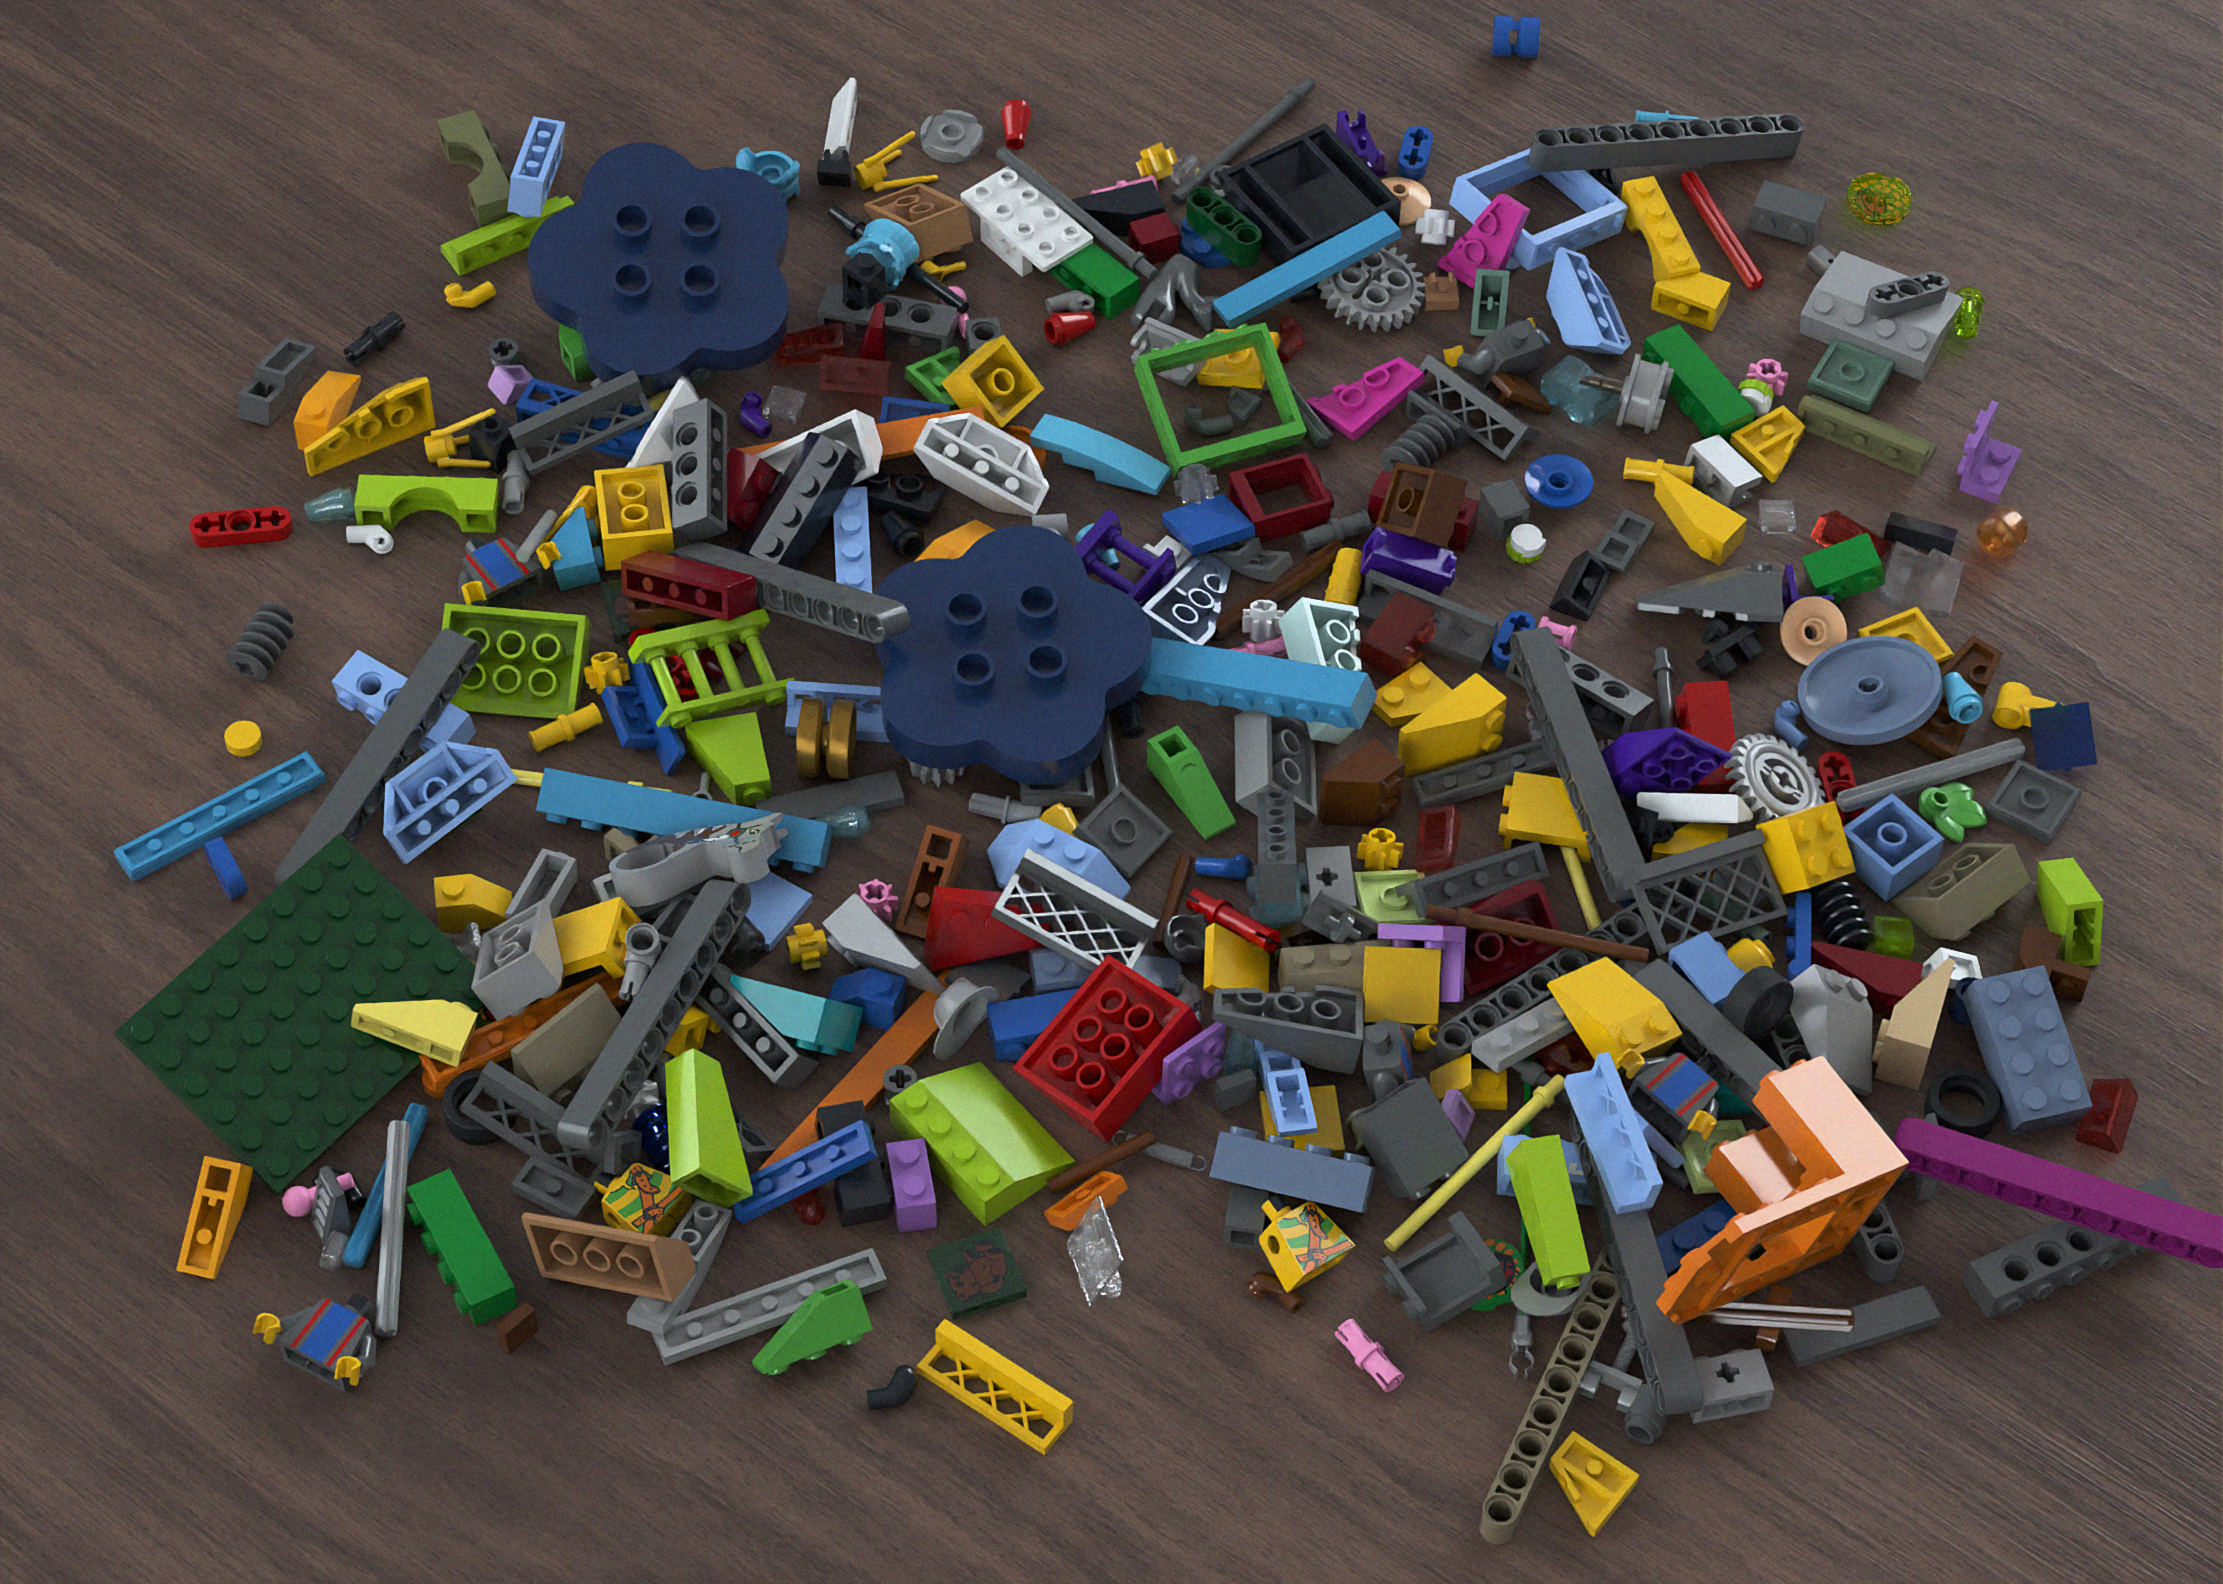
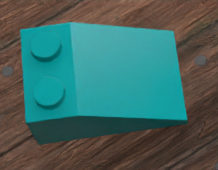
M731 974L729 982L782 1035L796 1038L795 1046L835 1056L838 1049L853 1052L864 1008Z

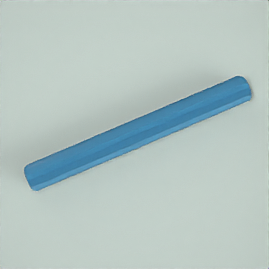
M417 1103L409 1105L402 1120L410 1124L408 1163L429 1118L428 1108ZM386 1158L342 1255L344 1264L348 1267L360 1269L364 1265L381 1227Z

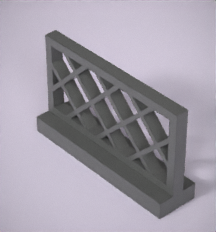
M1761 828L1636 866L1620 878L1625 891L1632 890L1658 957L1669 954L1670 949L1703 933L1690 926L1695 912L1712 920L1708 933L1713 939L1783 918L1789 914L1761 848V845L1766 842ZM1753 858L1759 872L1756 880L1739 872L1744 860ZM1717 869L1730 876L1725 890L1708 882L1712 870ZM1703 873L1702 878H1700V877L1697 876V875ZM1686 879L1698 886L1693 900L1676 891L1680 880ZM1736 880L1752 888L1747 902L1730 894ZM1672 883L1670 888L1665 886L1667 884ZM1655 889L1667 896L1662 910L1650 904L1645 891ZM1704 890L1721 898L1716 912L1699 904ZM1758 892L1769 897L1774 911L1765 913L1753 906ZM1672 900L1690 908L1684 922L1668 914ZM1727 902L1743 910L1739 922L1734 923L1722 916ZM1750 914L1755 916L1753 918L1748 919ZM1664 922L1681 930L1676 942L1666 945L1661 932ZM1718 924L1724 926L1717 929ZM1687 934H1689L1690 936H1692V937H1689V938H1686V939H1685V937H1686Z
M1029 848L990 914L992 917L1092 972L1108 954L1133 969L1158 922L1154 917ZM1021 888L1025 889L1030 893L1024 894ZM1040 903L1045 913H1033L1029 904ZM1018 904L1022 914L1017 915L1004 908V905ZM1054 906L1061 909L1062 912H1056ZM1073 921L1078 931L1067 932L1062 922ZM1039 923H1051L1056 933L1047 932L1041 928ZM1086 924L1090 925L1096 930H1089ZM1106 939L1111 949L1100 950L1095 940ZM1084 941L1089 951H1082L1076 948L1073 942ZM1120 943L1128 946L1129 948H1122Z

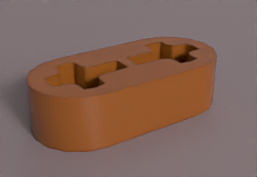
M1774 1283L1768 1303L1789 1304L1793 1289ZM1760 1326L1754 1349L1760 1348L1761 1351L1773 1354L1782 1327Z

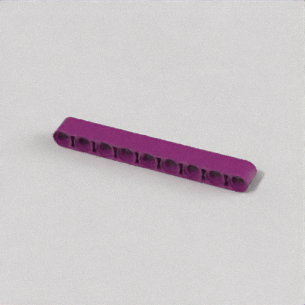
M1905 1118L1898 1125L1893 1143L1909 1161L1905 1168L1907 1170L2205 1267L2223 1268V1217L1920 1119Z

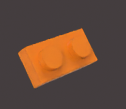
M1102 1170L1044 1211V1214L1050 1225L1067 1231L1076 1230L1084 1226L1088 1222V1217L1099 1209L1113 1205L1118 1199L1117 1196L1128 1189L1123 1176Z

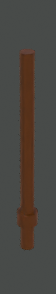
M1427 904L1425 919L1454 924L1456 927H1466V931H1469V928L1645 964L1649 955V949L1475 914L1473 909L1460 906L1456 910Z

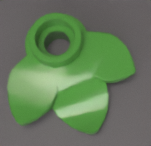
M1947 782L1941 788L1928 787L1919 796L1918 809L1920 814L1925 819L1934 822L1937 830L1943 836L1960 843L1962 841L1964 828L1983 827L1988 823L1983 808L1976 801L1971 800L1974 790L1966 784Z

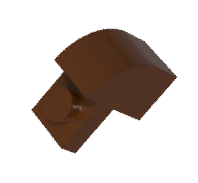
M2026 924L2014 962L2013 972L2045 965L2054 994L2064 999L2082 1002L2092 970L2056 959L2062 935Z

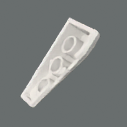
M855 409L754 455L762 458L779 472L768 493L771 494L809 432L820 433L849 448L865 462L851 485L878 473L883 447L874 418Z

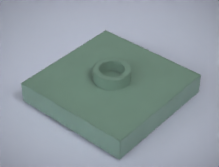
M1833 338L1809 377L1806 389L1869 413L1893 373L1896 362Z

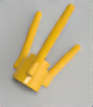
M914 131L907 133L874 156L864 159L863 163L854 166V174L860 187L863 190L872 187L875 193L888 188L937 181L938 176H919L883 182V178L887 177L884 165L902 154V151L898 148L915 137Z
M491 408L446 428L431 431L430 436L424 437L429 463L437 462L439 468L449 466L489 468L491 466L489 461L451 459V456L457 455L456 445L469 443V437L465 435L454 438L453 435L449 434L496 413L495 409Z
M584 485L579 489L573 501L554 523L540 545L547 543L576 508L584 507L587 520L594 519L599 535L600 521L596 488L594 486ZM597 539L592 540L594 547H596Z

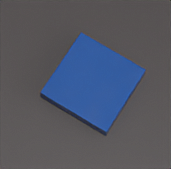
M1223 493L1161 513L1162 524L1193 556L1255 536L1254 524Z

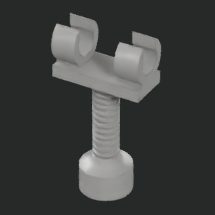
M1626 1316L1622 1327L1627 1335L1612 1368L1592 1360L1583 1378L1579 1394L1594 1399L1600 1383L1621 1391L1616 1409L1627 1413L1638 1393V1389L1643 1383V1380L1626 1374L1637 1351L1629 1320Z

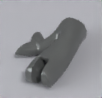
M1175 254L1143 291L1132 313L1130 323L1139 328L1147 317H1151L1171 326L1175 317V294L1178 293L1184 305L1192 311L1197 323L1207 333H1210L1214 323L1212 312H1215L1212 302L1222 296H1202L1198 290L1201 277L1200 268L1188 257L1182 254Z

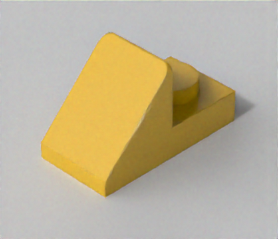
M1471 1053L1465 1054L1430 1072V1087L1440 1104H1442L1447 1090L1459 1089L1472 1109L1506 1110L1507 1108L1506 1070L1496 1073L1492 1069H1471Z

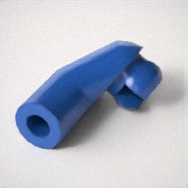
M1237 854L1233 859L1198 857L1195 869L1197 875L1242 880L1250 874L1252 864L1249 857L1243 854Z

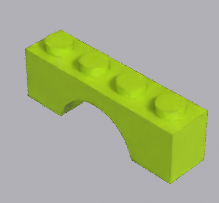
M359 475L354 509L357 526L380 525L385 530H393L401 519L411 513L422 510H436L453 517L459 524L462 532L497 533L501 499L498 479Z

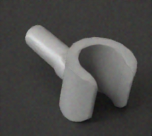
M708 772L702 773L700 790L692 795L693 797L712 800V796L709 793L710 774Z

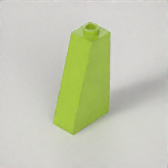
M694 1048L687 1050L665 1063L671 1183L714 1205L728 1208L753 1195L747 1165L720 1062Z
M1560 1135L1521 1140L1505 1158L1543 1285H1557L1558 1290L1577 1287L1581 1285L1580 1280L1591 1271Z

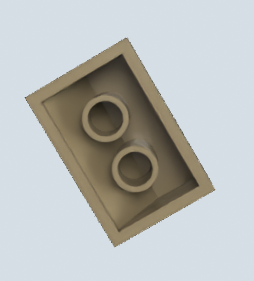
M1966 843L1893 898L1892 902L1896 908L1930 937L1958 941L1968 936L1970 929L1978 922L1991 918L1995 914V909L2000 905L2017 898L2020 895V890L2028 885L2031 880L2014 844Z
M1391 939L1281 948L1277 976L1280 990L1281 987L1293 986L1296 992L1313 991L1314 986L1328 985L1363 992L1365 946L1392 947ZM1363 1022V1028L1374 1025L1376 1022Z
M598 983L587 989L511 1050L514 1075L565 1109L568 1108L622 1020V1017Z

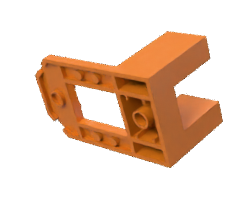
M1823 1056L1809 1061L1801 1059L1787 1070L1782 1072L1773 1070L1764 1076L1759 1082L1761 1088L1752 1099V1102L1771 1126L1758 1132L1756 1129H1751L1733 1142L1729 1140L1722 1141L1711 1151L1712 1158L1703 1171L1737 1215L1730 1219L1725 1228L1703 1246L1688 1252L1680 1260L1682 1266L1679 1271L1668 1278L1663 1284L1665 1290L1656 1301V1304L1668 1319L1670 1318L1675 1325L1678 1326L1840 1255L1909 1164V1161ZM1758 1243L1766 1250L1760 1258L1751 1261L1750 1258L1745 1259L1754 1245Z

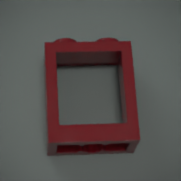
M1306 452L1229 473L1228 498L1254 524L1255 536L1253 537L1259 538L1260 543L1324 525L1330 519L1331 509L1334 508L1333 495L1329 489L1324 488L1321 482L1320 470L1316 464L1312 465ZM1300 484L1309 501L1308 504L1268 515L1264 514L1255 495Z

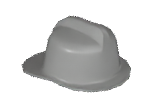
M960 977L939 996L933 1010L934 1020L940 1029L934 1043L933 1052L935 1058L941 1061L949 1059L965 1044L976 1027L987 1017L986 1004L997 1002L998 991L992 986L979 988L966 978Z
M1535 1260L1513 1284L1511 1300L1521 1311L1534 1316H1556L1570 1313L1574 1310L1579 1297L1586 1290L1591 1280V1272L1580 1280L1581 1285L1570 1289L1558 1290L1557 1285H1543Z

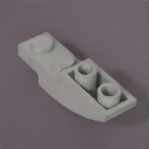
M696 1199L671 1238L688 1242L697 1271L674 1302L638 1296L627 1312V1324L663 1336L675 1317L685 1314L700 1289L719 1250L732 1217L731 1210Z

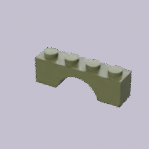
M474 110L437 120L440 145L449 164L468 166L480 172V175L467 185L470 208L479 227L482 228L515 214L507 212L510 189L509 171L506 164L500 165L499 151L495 142H489L490 135L485 121L480 122Z

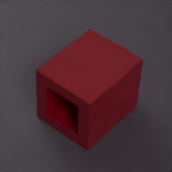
M1166 212L1129 223V247L1135 252L1140 251L1146 255V261L1151 265L1167 261L1173 255L1178 254V243L1182 241L1181 232L1176 223L1172 224Z

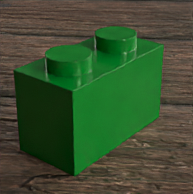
M1868 533L1801 557L1805 576L1814 596L1833 595V604H1838L1844 599L1862 592H1870L1878 586L1886 584L1882 563Z

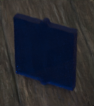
M2058 702L2053 707L2029 710L2038 769L2042 771L2063 769L2065 772H2068L2073 767L2097 764L2089 702L2063 705L2061 702Z

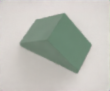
M1476 268L1470 335L1486 336L1493 331L1505 327L1510 271Z

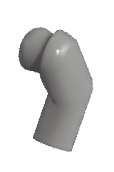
M1078 290L1045 299L1046 308L1050 315L1064 310L1070 312L1090 311L1092 313L1095 310L1096 304L1095 299L1091 295Z

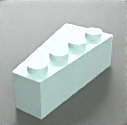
M1302 597L1278 620L1289 660L1360 671L1361 659L1356 655V645L1360 642V630L1355 629V620L1359 617V607ZM1315 721L1311 723L1306 722L1310 739L1340 744L1355 730V728H1338L1332 724Z

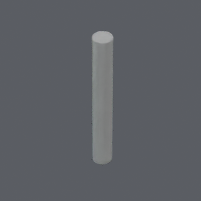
M547 510L516 552V558L519 562H527L558 518L555 511Z

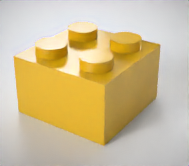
M1005 335L984 343L941 382L960 409L982 406L984 421L998 429L1005 426L1044 390Z
M1835 801L1805 808L1755 825L1756 829L1761 828L1766 840L1761 846L1781 895L1808 889L1856 871Z

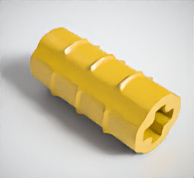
M1343 548L1338 551L1335 563L1332 564L1333 570L1329 577L1328 588L1325 590L1324 601L1350 606L1357 605L1356 599L1361 591L1360 585L1364 578V574L1360 573L1362 552L1360 550Z

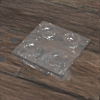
M1097 1196L1067 1240L1068 1253L1073 1258L1079 1275V1284L1085 1292L1089 1306L1094 1305L1100 1294H1106L1107 1298L1118 1297L1122 1293L1121 1288L1123 1287L1118 1268L1124 1259L1102 1198Z

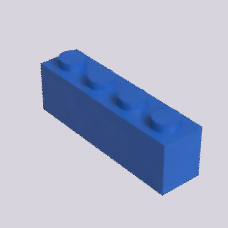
M1079 988L986 1004L987 1029L996 1062L1019 1060Z

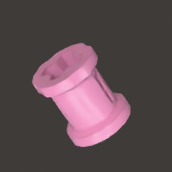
M1543 616L1538 628L1548 626L1553 634L1563 637L1562 639L1555 638L1556 643L1571 651L1576 637L1577 626L1571 625L1566 627L1550 622L1549 617Z

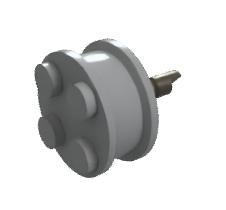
M1636 353L1630 376L1626 375L1625 382L1608 377L1602 378L1601 375L1591 373V377L1581 375L1579 384L1621 395L1619 402H1622L1616 426L1621 427L1623 423L1643 427L1644 433L1649 434L1650 429L1657 431L1674 369L1668 367L1669 362L1663 361L1661 365L1641 360V354Z

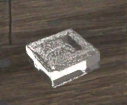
M774 385L763 408V417L796 424L806 402V392Z
M1793 500L1758 501L1757 510L1760 534H1795L1796 519Z

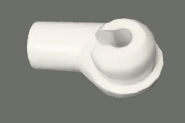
M380 525L347 526L346 528L348 543H366L379 554L388 553L393 547L392 536Z

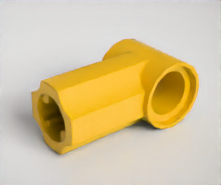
M2007 682L2000 689L1992 716L1994 722L2005 729H2018L2024 725L2060 736L2069 706L2033 696L2030 689L2021 683Z

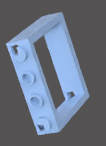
M1531 148L1457 177L1449 202L1452 207L1474 224L1478 216L1491 203L1487 196L1542 175L1582 208L1586 214L1535 235L1529 234L1522 228L1511 257L1528 271L1553 261L1559 247L1575 252L1620 233L1629 208L1585 170L1540 172L1531 168L1528 164Z

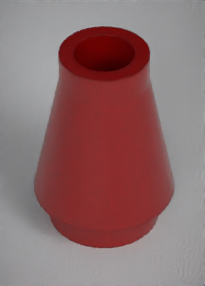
M1010 100L1005 103L1004 108L1001 110L1006 146L1014 150L1025 146V138L1033 116L1029 104L1023 100Z
M1090 311L1052 313L1043 323L1045 337L1050 344L1062 346L1080 335L1094 330L1095 318Z

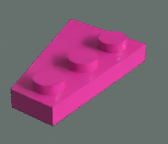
M1506 193L1497 195L1474 221V225L1464 236H1460L1453 244L1452 250L1446 256H1443L1436 265L1446 272H1452L1457 279L1474 289L1476 268L1505 269L1530 209Z
M1398 357L1363 373V379L1348 386L1342 383L1333 387V393L1320 399L1314 396L1305 401L1321 420L1355 441L1408 396L1410 390L1414 391L1425 382L1424 372L1403 358Z

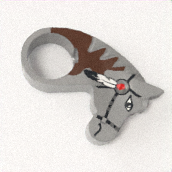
M782 812L746 823L725 824L678 832L645 842L620 854L609 864V871L617 896L621 897L629 907H640L670 899L717 875L726 878L733 877L735 882L744 884L762 879L770 871L768 858L777 849L781 848L779 841L788 835L787 828L775 829V826L784 818Z

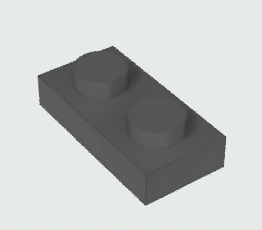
M533 1155L511 1182L513 1193L565 1219L580 1221L598 1197L596 1187Z

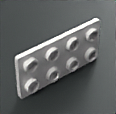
M1008 166L961 193V201L980 217L981 241L1021 277L1033 271L1032 263L1042 272H1046L1093 243V236Z

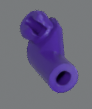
M748 392L740 403L739 420L743 426L762 439H765L770 435L773 426L761 417L760 405L763 401L762 397L758 393Z

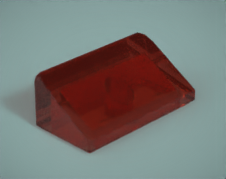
M1837 510L1821 515L1811 534L1814 540L1826 547H1830L1868 533L1879 558L1892 545L1889 541Z
M2129 1078L2094 1079L2089 1093L2093 1107L2082 1117L2076 1134L2077 1142L2111 1153L2120 1154L2135 1110L2138 1094Z

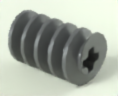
M1427 413L1421 416L1399 439H1396L1390 447L1383 451L1381 456L1383 466L1389 473H1393L1396 462L1429 468L1430 464L1436 462L1438 456H1442L1446 449L1454 445L1455 437L1448 425L1438 416Z
M272 602L260 604L257 613L252 616L250 623L245 626L236 644L231 647L229 654L226 655L228 664L235 671L250 679L257 681L265 680L268 674L267 671L273 668L274 661L278 660L281 656V650L286 649L288 640L294 637L295 631L291 625L293 617L290 612L281 605Z

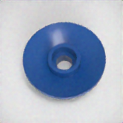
M1560 454L1547 455L1535 460L1528 467L1524 480L1527 492L1535 501L1555 509H1567L1582 504L1591 495L1594 482L1591 471L1584 463L1576 458Z

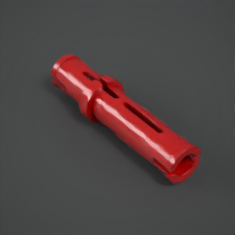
M1198 888L1190 892L1189 895L1197 898L1200 902L1196 903L1187 898V909L1197 914H1203L1209 924H1219L1221 927L1252 942L1266 952H1273L1278 947L1267 941L1269 937L1280 943L1281 933L1278 930L1272 929L1234 909L1232 903L1223 898L1215 899Z

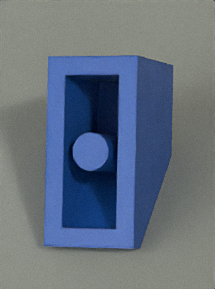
M869 967L836 978L827 999L864 1008L860 1023L888 1031L901 1017L906 1006V977Z

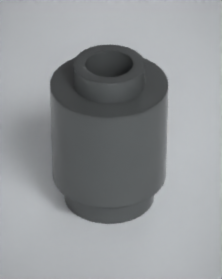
M1648 1384L1640 1386L1624 1418L1626 1434L1631 1439L1642 1444H1651L1654 1439L1659 1438L1671 1416H1660L1657 1413L1656 1407L1658 1404L1654 1402Z

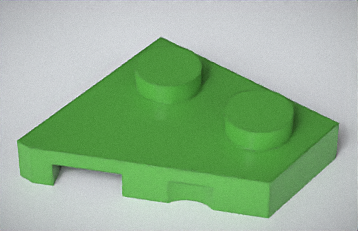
M953 346L905 368L904 378L930 402L952 404L951 411L960 409L941 384L948 375L961 365L958 347Z

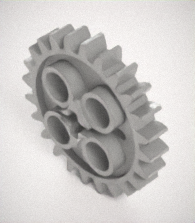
M1383 247L1319 281L1317 288L1322 289L1320 299H1328L1326 308H1336V318L1345 315L1347 317V325L1356 321L1358 322L1359 330H1362L1365 324L1370 325L1372 332H1376L1377 326L1381 325L1386 332H1389L1391 324L1400 329L1403 321L1410 323L1413 315H1418L1425 297L1423 292L1426 285L1421 282L1423 274L1415 272L1416 263H1406L1407 254L1398 257L1395 255L1396 247L1391 248L1389 251Z

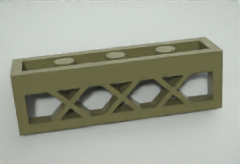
M1812 394L1811 397L1805 395L1799 404L1797 418L1805 425V431L1919 478L1936 451L1937 444L1816 394Z

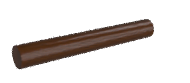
M1181 854L1178 858L1152 943L1155 948L1160 950L1166 949L1162 939V931L1169 919L1177 915L1193 863V858L1188 854Z
M1148 1130L1046 1180L1052 1194L1156 1144V1140L1152 1132Z

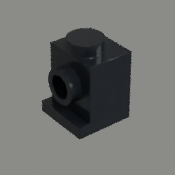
M859 252L842 266L843 295L867 310L871 309L890 292V286L886 285L885 267L872 254Z

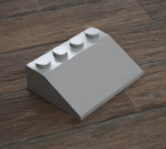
M1841 251L1814 287L1801 312L1800 334L1830 345L1833 338L1895 361L1894 371L1923 382L1964 302V298L1947 292L1945 300L1891 317L1872 315L1865 308L1869 290L1872 287L1909 276Z

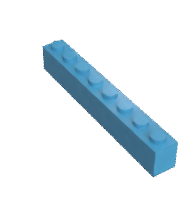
M1152 637L1151 667L1149 675L1139 690L1149 695L1160 694L1172 696L1183 701L1189 699L1205 702L1212 706L1223 705L1235 707L1241 711L1252 710L1268 713L1275 717L1287 716L1309 723L1315 721L1332 724L1338 728L1350 727L1355 729L1362 728L1377 697L1368 673L1156 637Z
M546 767L536 811L546 814V821L567 825L568 818L580 820L581 828L602 832L603 825L615 827L625 836L630 835L637 839L638 832L652 836L656 835L660 838L693 829L746 823L775 814V812ZM783 814V820L775 826V829L787 828L788 835L779 841L781 848L777 849L768 858V865L778 867L779 860L792 862V869L814 874L815 867L825 869L834 826L825 822Z

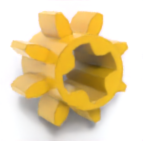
M1162 142L1140 151L1142 159L1136 162L1141 177L1153 175L1157 181L1174 173L1172 165L1178 162L1173 147L1165 149Z
M615 652L597 653L591 657L592 666L584 667L586 683L589 684L590 689L596 688V692L600 695L606 686H623L622 681L630 680L628 663H624V658L618 659Z
M1376 828L1371 830L1368 835H1362V840L1358 843L1357 859H1365L1364 867L1368 871H1390L1392 867H1398L1399 860L1402 859L1404 844L1395 843L1396 835L1392 831L1385 828Z
M811 923L793 926L795 935L786 937L787 951L791 964L800 963L803 971L821 967L819 958L828 957V947L823 929L814 931Z

